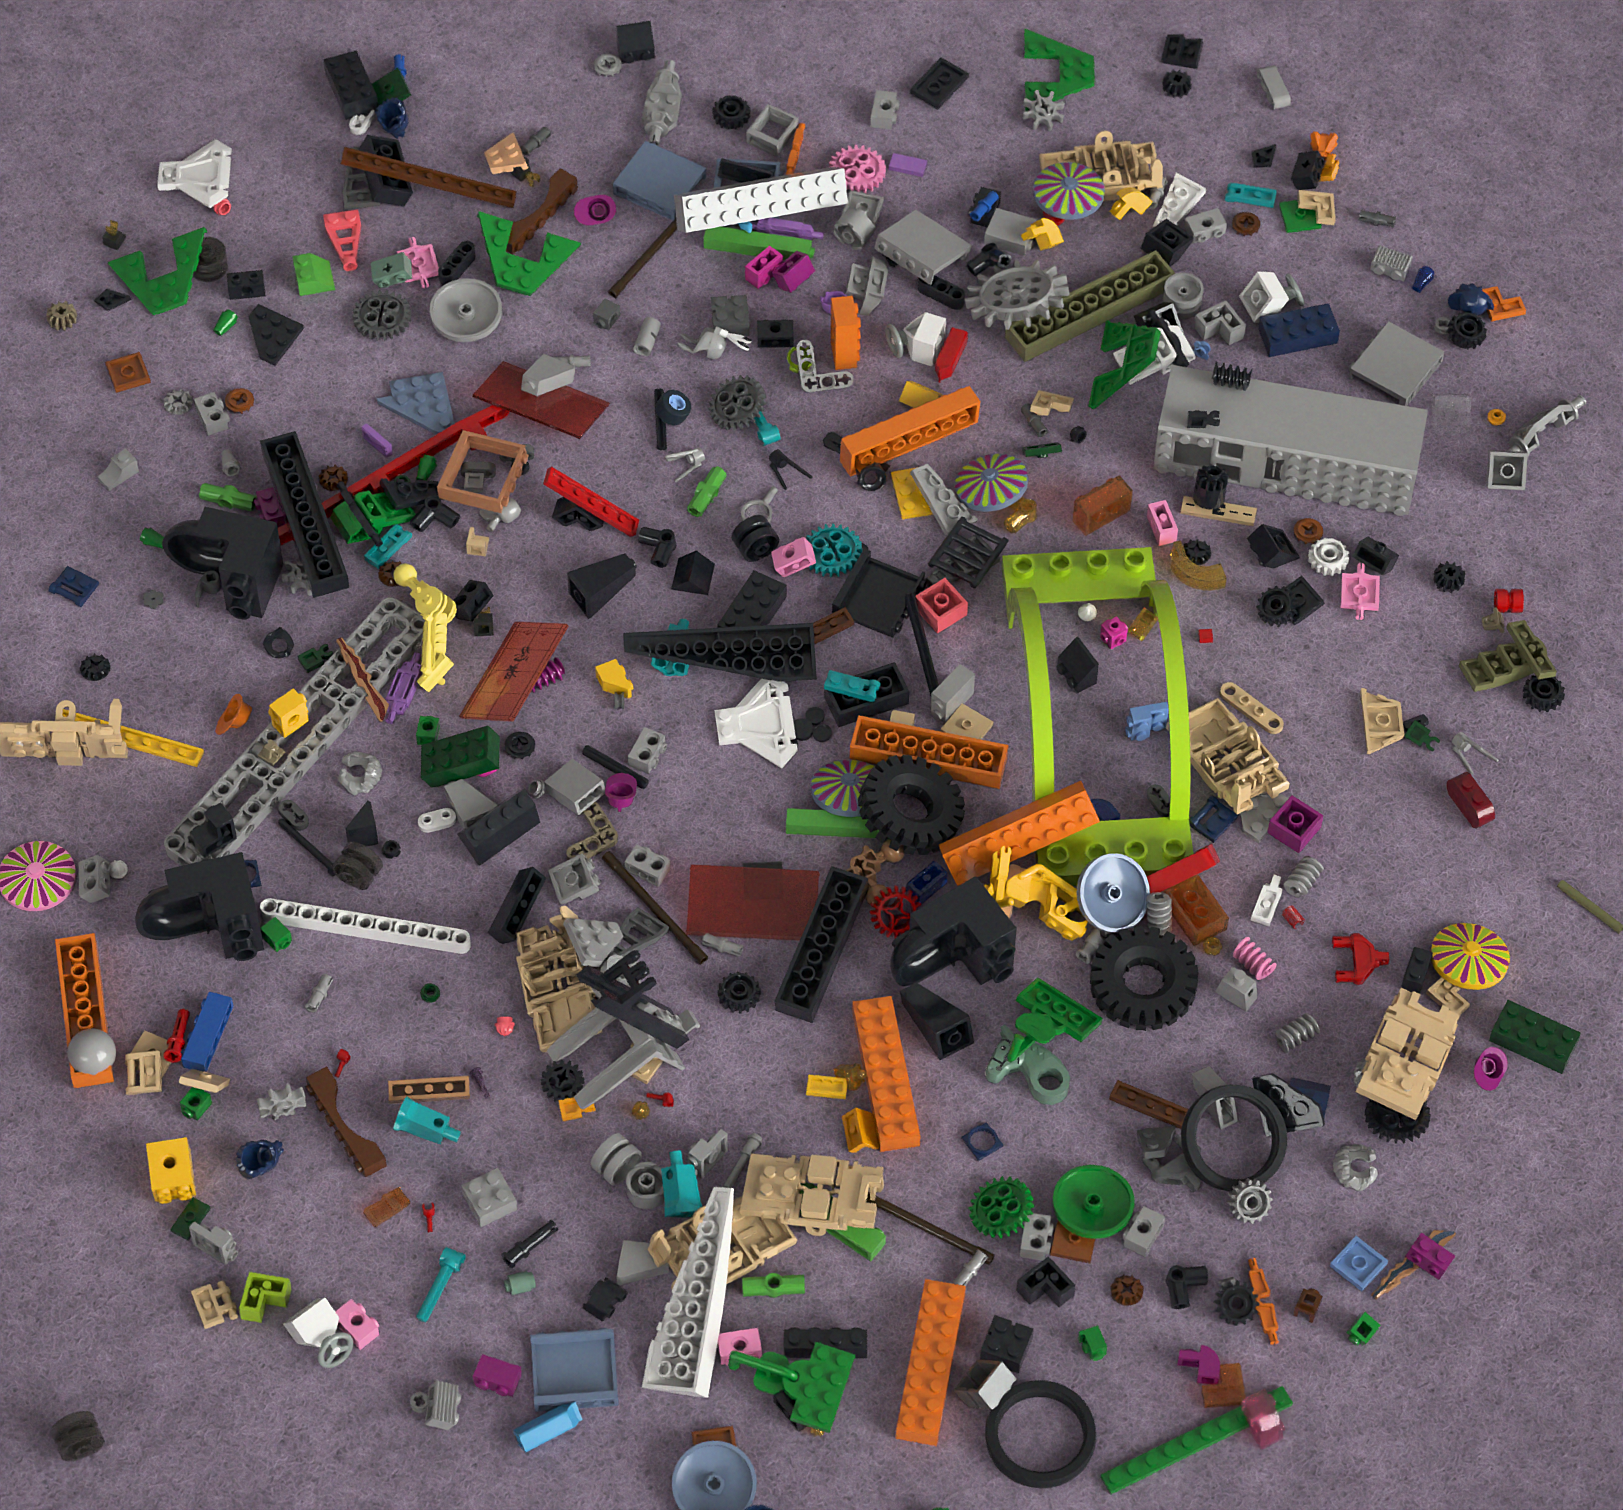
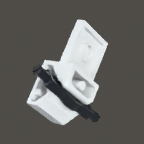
M1151 310L1148 315L1153 321L1151 327H1156L1161 331L1156 358L1154 362L1128 382L1130 385L1159 370L1164 375L1171 371L1172 365L1187 367L1189 362L1195 359V354L1179 326H1168L1163 318L1157 316L1155 310ZM1126 347L1113 353L1119 367L1123 366Z

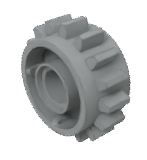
M1246 1178V1182L1238 1181L1239 1184L1233 1186L1232 1193L1228 1194L1230 1200L1227 1201V1204L1232 1206L1229 1211L1235 1213L1234 1217L1239 1220L1241 1218L1243 1223H1246L1247 1220L1251 1224L1254 1223V1220L1261 1221V1217L1267 1216L1268 1209L1272 1208L1270 1201L1273 1198L1269 1196L1271 1191L1266 1188L1264 1183L1261 1182L1259 1184L1257 1179H1254L1253 1182L1249 1178ZM1253 1197V1202L1247 1205V1200Z

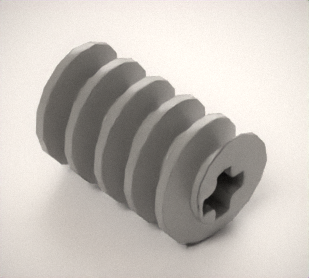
M1304 856L1292 871L1288 880L1285 881V890L1297 898L1301 897V895H1306L1308 890L1312 888V884L1316 882L1315 878H1318L1320 873L1323 872V866L1316 859Z
M1161 892L1148 894V928L1150 929L1151 926L1160 928L1159 935L1164 936L1166 931L1171 933L1172 905L1170 896Z
M1305 1013L1302 1017L1296 1018L1295 1021L1289 1022V1025L1286 1024L1282 1029H1277L1276 1040L1283 1052L1288 1053V1046L1292 1050L1295 1049V1043L1300 1046L1302 1044L1301 1039L1307 1042L1308 1036L1311 1038L1315 1037L1314 1031L1320 1034V1029L1316 1020L1310 1014Z

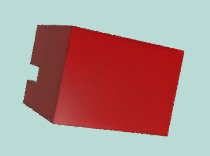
M1199 629V643H1213L1212 629Z

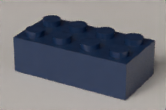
M1329 303L1260 317L1258 327L1269 357L1337 344L1340 334Z

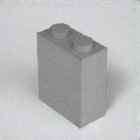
M996 208L985 232L984 244L995 243L999 249L1025 256L1027 250H1031L1033 241L1032 239L1023 241L1021 234L1027 231L1026 228L1030 227V224L1036 222L1037 219Z
M959 664L931 693L930 713L935 720H941L946 723L958 707L974 694L975 674Z
M573 759L544 781L547 793L578 816L605 794L603 780Z

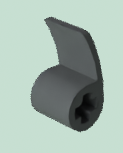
M207 571L201 577L195 591L196 607L199 608L203 591L209 594H215L220 591L221 583L219 574L216 571Z

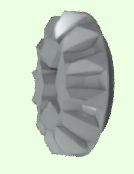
M603 54L594 61V68L599 76L603 74L605 77L607 75L613 77L615 73L619 74L620 69H622V63L616 55ZM605 62H606L609 66H611V68H608L607 66L605 67Z
M182 389L180 391L173 390L172 393H167L166 398H164L165 409L175 415L188 412L193 405L192 396L188 391L184 392ZM174 399H176V400H180V399H181V402H182V403H180V402H176V403H175V400H174Z

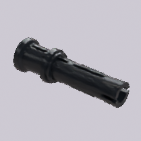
M549 1220L548 1223L523 1242H516L512 1249L508 1252H503L501 1254L502 1259L510 1268H514L518 1261L529 1256V1252L557 1232L558 1227H555L556 1224Z

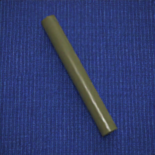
M1563 879L1559 882L1557 888L1618 934L1623 930V924Z

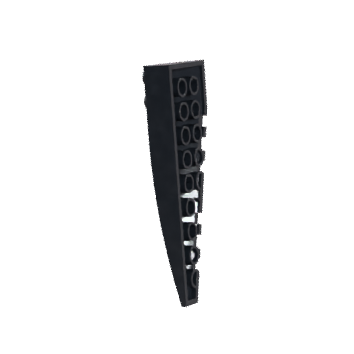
M813 623L623 633L624 652L777 682L817 680Z

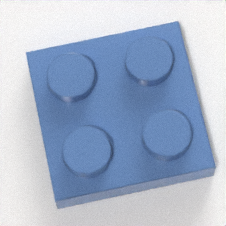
M1355 1236L1330 1263V1267L1360 1291H1363L1388 1264V1260L1359 1237Z

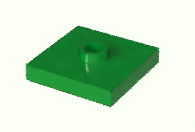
M1298 200L1279 202L1286 233L1321 229L1322 224L1316 223V210L1298 208Z

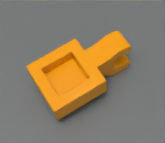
M1328 154L1325 166L1321 172L1320 181H1334L1339 169V160H1334L1336 154Z
M574 1097L559 1100L562 1121L582 1118V1112L596 1111L594 1103L585 1109H581Z

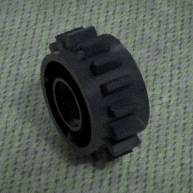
M735 95L720 98L718 102H715V107L712 108L713 120H716V124H720L721 128H727L728 130L744 127V123H748V118H750V106L747 105V101Z
M1468 312L1458 313L1457 317L1453 316L1449 321L1447 333H1450L1448 338L1459 348H1466L1468 350L1472 347L1475 349L1477 345L1481 346L1486 338L1487 329L1484 328L1485 322L1475 314Z
M1275 586V588H1268V591L1261 593L1262 597L1258 598L1259 605L1256 608L1260 611L1258 615L1264 623L1268 622L1270 626L1276 624L1277 627H1280L1281 624L1287 625L1289 620H1293L1292 617L1294 614H1297L1295 608L1298 607V604L1295 602L1297 600L1296 596L1293 595L1290 589L1287 591L1284 586L1281 589ZM1276 604H1281L1278 609H1274Z
M1532 675L1531 680L1527 679L1523 687V698H1527L1526 704H1530L1532 706L1531 709L1535 708L1539 712L1541 710L1549 712L1550 709L1556 710L1557 705L1561 706L1565 696V688L1561 687L1562 682L1558 681L1556 676L1538 679Z
M737 971L734 974L729 973L727 978L723 977V983H719V1003H724V1009H731V1013L734 1011H738L739 1014L742 1011L749 1012V1008H755L756 1002L760 1001L761 988H759V982H755L754 976L750 977L746 972L740 973Z
M1235 1280L1234 1285L1228 1281L1227 1287L1221 1285L1222 1291L1215 1293L1218 1296V1300L1213 1301V1303L1218 1304V1307L1214 1310L1221 1312L1219 1318L1223 1319L1226 1317L1225 1323L1229 1324L1233 1321L1235 1326L1238 1325V1321H1241L1243 1325L1246 1324V1319L1252 1321L1251 1315L1258 1313L1255 1310V1306L1260 1305V1303L1255 1301L1258 1294L1252 1293L1254 1288H1247L1246 1282L1240 1285L1239 1280ZM1239 1297L1241 1299V1306L1234 1309L1232 1307V1300Z

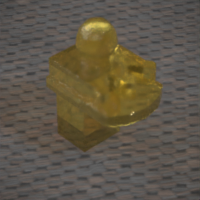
M840 1064L834 1068L835 1077L846 1078L848 1089L851 1091L858 1090L862 1082H865L866 1072L861 1069L860 1064Z

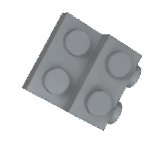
M583 853L548 870L559 903L562 905L578 897L584 899L599 891L598 885L601 882L592 871L595 865L591 858H587Z
M720 1129L717 1134L714 1133L710 1136L708 1142L701 1138L698 1143L692 1144L689 1148V1157L686 1161L689 1165H694L696 1176L702 1179L728 1151L727 1133Z
M196 1222L191 1224L189 1230L194 1246L224 1265H227L229 1261L235 1260L238 1255V1251L235 1249L236 1242L227 1229H220L215 1225L210 1230L204 1224L199 1225Z

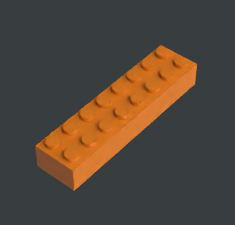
M970 386L959 388L955 392L943 395L934 401H928L922 406L911 408L905 413L895 415L885 421H880L869 428H863L852 435H847L841 439L840 462L851 477L856 475L855 469L861 472L864 467L874 462L885 463L978 423L980 400Z
M858 715L850 744V759L877 764L881 760L886 762L888 757L897 755L900 760L902 755H912L913 763H915L917 757L927 759L926 768L928 769L932 763L940 766L941 769L937 774L939 776L947 772L953 780L1000 789L1008 757V745Z
M1078 781L941 843L939 847L957 886L975 876L979 877L990 872L992 855L997 851V858L999 859V850L1003 846H1005V853H1007L1008 847L1011 848L1010 862L1090 827L1100 822L1082 781Z
M95 933L55 939L67 1048L71 1039L82 1030L94 1028L108 1034ZM69 1062L74 1088L114 1082L111 1065L96 1075L76 1072Z
M892 996L852 1001V1014L880 1152L920 1146V1131Z
M925 1279L897 1422L896 1439L937 1446L966 1286Z

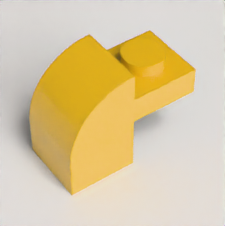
M1127 187L1116 193L1120 199L1112 205V209L1109 212L1118 220H1121L1131 207L1142 215L1153 201L1139 189Z
M1046 218L1030 224L1031 226L1026 228L1027 231L1021 234L1023 241L1036 238L1040 251L1055 247L1064 242L1057 225Z

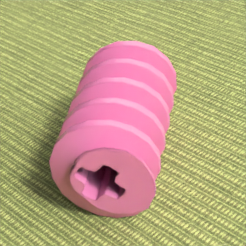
M1246 937L1237 945L1233 956L1239 959V962L1244 964L1246 969H1250L1249 972L1255 975L1257 980L1264 979L1275 970L1277 964L1269 965L1272 959L1267 958L1264 960L1266 953L1263 952L1259 955L1261 948L1253 949L1255 942L1248 944L1250 938Z

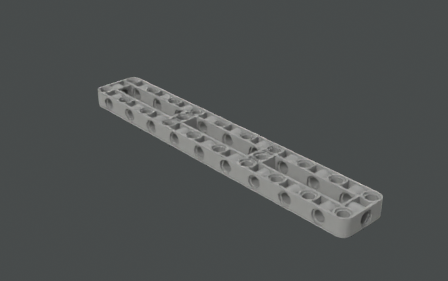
M393 597L383 599L345 641L362 660L392 626L403 631L388 644L375 663L372 662L365 670L372 675L370 683L378 692L395 675L398 668L402 667L403 662H406L423 643V625L425 622L423 616ZM340 647L298 692V694L302 693L307 700L308 718L322 703L332 710L321 718L311 729V733L292 750L287 756V760L279 768L272 767L268 762L259 758L258 754L270 739H275L273 741L277 743L278 747L282 748L297 730L284 738L272 726L271 722L165 838V851L170 859L182 866L233 854L368 705L365 699L368 695L363 687H358L357 683L351 689H346L340 685L351 672L350 666L342 662L344 659L341 655ZM346 651L356 666L359 663V661L354 659L353 656L348 651ZM362 673L359 678L363 679L372 698H374L376 694L368 684L367 675ZM250 782L260 788L259 791L244 803L238 810L239 813L233 818L237 839L203 858L197 848L193 846L190 831L194 827L206 822L204 812L210 806L217 805L220 802L227 808Z

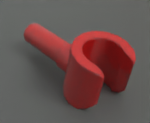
M341 1049L336 1056L340 1063L334 1076L338 1078L343 1067L351 1058L349 1052Z
M669 1092L663 1095L647 1093L646 1095L647 1098L662 1101L664 1107H673L674 1105L673 1096Z
M432 1203V1208L429 1210L425 1209V1204H423L422 1211L427 1220L428 1232H433L432 1216L435 1214L434 1204Z

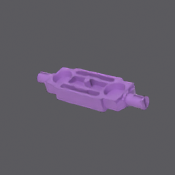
M776 218L759 219L757 222H751L752 229H756L757 232L808 240H812V238L823 240L824 232L814 231L812 225L803 224L802 222Z
M414 652L411 661L403 662L401 669L398 668L385 698L389 704L387 709L388 716L385 720L388 724H393L396 715H404L406 708H409L418 686L417 680L421 677V665L418 664L421 657L420 653L416 654Z

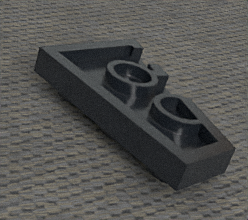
M381 478L379 483L395 510L425 504L426 498L432 495L439 497L437 490L438 481L416 480L415 482H404V479H397L395 482Z

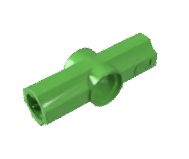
M712 467L705 480L700 481L697 485L695 495L687 506V511L691 515L701 517L709 503L714 502L712 500L714 497H717L719 488L726 478V472L721 467Z
M207 483L201 485L200 499L215 502L222 508L223 506L229 509L235 507L250 512L255 509V495L239 492L237 488L231 485H225L224 487Z
M770 1273L765 1277L742 1278L743 1297L767 1295L775 1298L786 1294H805L804 1275L780 1276L777 1273ZM770 1284H777L778 1286L775 1287V1288H773V1287H770L769 1285H770Z

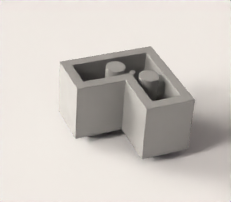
M1227 301L1221 302L1195 316L1194 329L1203 340L1218 333L1228 345L1244 339L1246 325Z

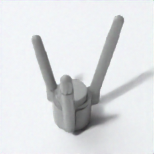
M700 447L665 455L666 461L686 457L689 464H694L674 480L675 482H678L694 469L702 466L701 462L705 460V456Z
M1459 732L1453 738L1452 743L1455 745L1453 750L1458 754L1471 775H1473V771L1461 753L1462 750L1466 752L1472 746L1490 759L1498 762L1496 757L1473 742L1463 732Z

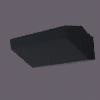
M1424 714L1404 721L1403 727L1407 732L1415 720L1426 726L1429 723L1428 718Z

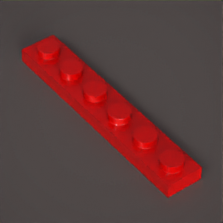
M552 466L547 469L543 485L630 537L636 535L639 519Z

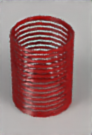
M1289 906L1282 912V916L1294 929H1296L1295 925L1298 922L1301 925L1305 922V919L1294 906ZM1289 911H1290L1291 913H1292V912L1294 913L1293 915L1291 914L1289 917L1287 916V915H1288L1287 913H1288ZM1294 917H1295L1296 919H1297V918L1299 919L1298 921L1296 920L1294 923L1292 922V921H1293L1292 919H1293Z

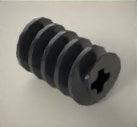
M1216 361L1212 379L1214 385L1221 381V386L1224 387L1226 382H1228L1229 388H1232L1233 384H1235L1238 390L1242 385L1243 391H1246L1250 384L1252 369L1247 373V368L1244 367L1241 372L1238 365L1233 370L1232 364L1226 369L1225 363L1218 367V362Z

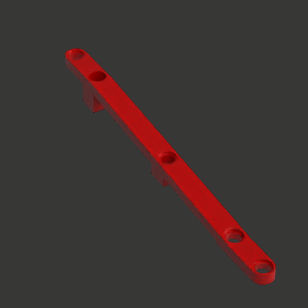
M504 402L495 403L453 424L347 487V489L353 496L365 491H370L372 495L383 493L384 490L379 484L381 478L392 481L397 476L404 474L419 465L420 458H423L424 455L434 456L458 442L463 430L487 436L483 428L507 417L510 410ZM341 492L322 502L327 518L331 516L333 509L345 501ZM287 524L278 528L280 546L292 540Z

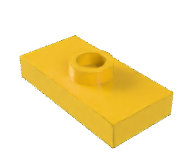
M808 1074L806 1095L846 1100L848 1079Z

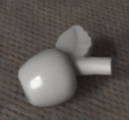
M509 498V503L507 507L503 506L502 513L481 509L479 513L484 520L490 521L487 529L493 532L501 520L505 523L514 521L519 516L521 508L515 499Z

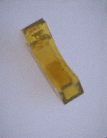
M1181 540L1173 542V549L1170 550L1172 558L1171 569L1181 582L1198 590L1210 591L1225 588L1227 578L1221 563L1211 566L1196 565L1188 559Z

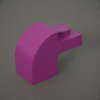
M1201 1345L1200 1352H1196L1193 1349L1179 1350L1177 1365L1198 1368L1197 1383L1218 1385L1220 1360L1213 1349Z

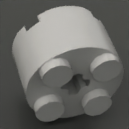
M848 209L834 225L835 229L833 232L840 243L844 244L847 242L853 245L852 249L860 250L873 235L876 226L866 217L867 214L862 209Z
M641 1162L635 1165L629 1171L626 1178L627 1196L633 1206L641 1209H653L664 1203L661 1168L653 1162Z

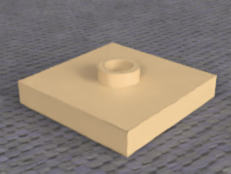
M962 703L940 729V732L982 739L993 726V721Z
M144 1030L131 1053L160 1051L162 1077L171 1062L165 1060L163 1055L168 1047L167 1040ZM139 1060L135 1062V1069L140 1071Z
M191 1069L181 1075L179 1080L180 1084L214 1093L227 1087L230 1082V1078Z

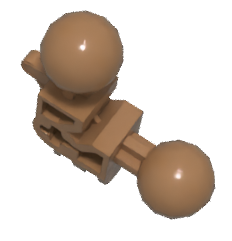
M891 839L886 840L881 847V851L874 853L869 846H863L861 854L851 859L850 868L846 870L868 878L869 889L866 899L869 905L871 902L877 904L878 901L874 899V896L876 895L881 898L880 890L885 894L887 893L886 886L877 884L876 873L881 871L880 864L885 861L896 863L904 857V845L901 844L898 851L889 848ZM888 899L883 905H888L890 899Z

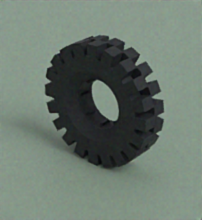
M895 755L888 757L886 762L884 760L878 762L865 779L859 792L860 796L858 797V806H861L859 811L862 820L868 819L865 826L870 833L879 830L875 838L881 843L890 838L889 848L898 851L902 844L904 845V854L913 855L916 849L919 855H928L930 850L933 853L940 851L939 844L952 839L964 819L965 810H962L965 806L964 797H958L961 790L958 784L950 785L953 778L947 772L941 776L937 775L941 769L937 764L932 763L928 769L926 768L927 759L917 757L915 763H913L912 755H902L900 760ZM899 794L911 795L924 804L928 814L925 819L916 820L908 818L898 811L893 799Z
M1134 926L1133 933H1130L1128 928L1118 931L1117 938L1113 934L1106 938L1105 945L1101 944L1096 950V955L1093 957L1091 965L1090 990L1092 997L1096 998L1098 1008L1101 1011L1106 1010V1017L1113 1022L1118 1018L1120 1019L1121 1026L1129 1028L1131 1024H1136V1030L1146 1031V1025H1151L1152 1030L1162 1029L1163 1023L1166 1022L1168 1026L1177 1022L1178 1016L1183 1017L1188 1012L1189 1005L1192 1006L1198 985V965H1195V957L1192 951L1187 952V945L1182 940H1179L1177 943L1174 942L1175 935L1168 931L1162 936L1159 935L1160 928L1152 926L1149 932L1144 931V926ZM1148 965L1154 967V970H1158L1162 974V982L1165 984L1156 993L1141 995L1133 992L1125 985L1123 975L1125 972H1129L1133 966Z

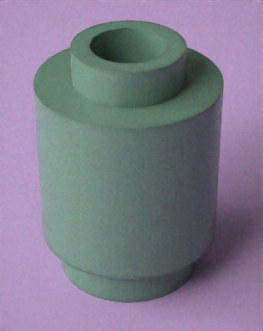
M527 1271L507 1275V1280H504L505 1290L510 1292L511 1295L529 1292L536 1287L532 1272L527 1273Z

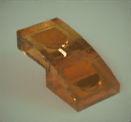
M398 1187L382 1195L380 1201L364 1208L363 1213L371 1224L377 1227L410 1204V1200Z

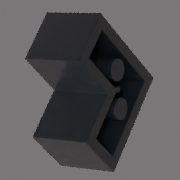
M565 497L557 499L552 518L561 525L567 527L578 522L588 531H594L603 527L604 521Z
M221 802L210 806L204 812L206 822L194 827L190 831L191 841L203 858L237 839L233 817Z
M1048 1256L1017 1280L1016 1291L1029 1305L1046 1293L1060 1307L1074 1297L1076 1285Z

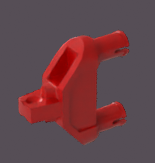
M1352 933L1350 936H1332V948H1350L1352 950L1354 965L1353 970H1336V983L1353 982L1355 985H1362L1374 971V968L1389 964V952L1375 950L1374 945L1359 933Z

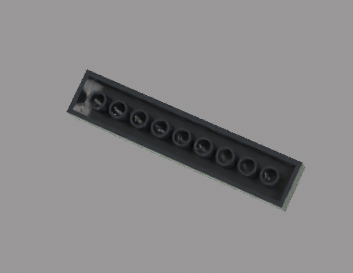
M296 431L260 440L264 461L313 598L349 588L348 575Z

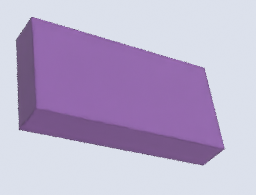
M893 153L889 170L923 177L927 160Z
M367 423L363 425V438L386 458L391 456V444Z

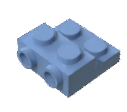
M1162 702L1130 708L1129 716L1126 717L1128 726L1125 727V733L1127 738L1143 741L1150 737V730L1161 731L1163 728H1166L1168 703Z

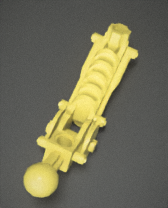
M404 563L395 568L393 578L398 585L402 587L409 586L412 589L410 595L416 600V609L425 620L420 669L423 674L417 680V683L430 692L437 683L439 685L445 684L443 676L454 665L445 653L447 624L456 614V603L438 588L429 586L423 580L419 582L416 579L417 572L415 568L410 564Z

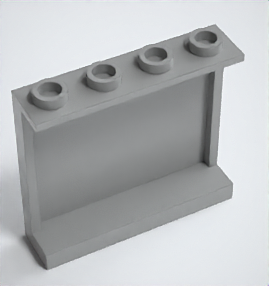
M915 210L878 234L874 249L931 285L936 273L958 258L963 262L966 261L972 245L918 210Z
M1388 322L1379 329L1376 338H1372L1369 341L1367 349L1360 352L1358 360L1351 363L1348 369L1350 372L1349 379H1352L1355 375L1399 399V405L1407 406L1442 363L1444 351Z

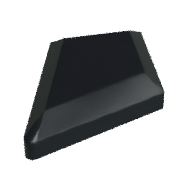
M1276 144L1252 151L1254 168L1271 167Z
M106 289L94 301L105 310L110 311L130 301L131 296Z

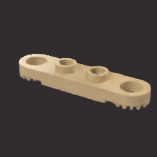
M1231 682L1221 686L1220 696L1222 699L1270 734H1278L1282 731L1284 724L1282 718L1246 691ZM1232 689L1235 693L1233 695H1227L1225 693V690ZM1274 721L1277 722L1279 726L1276 728H1272L1269 726L1268 723Z

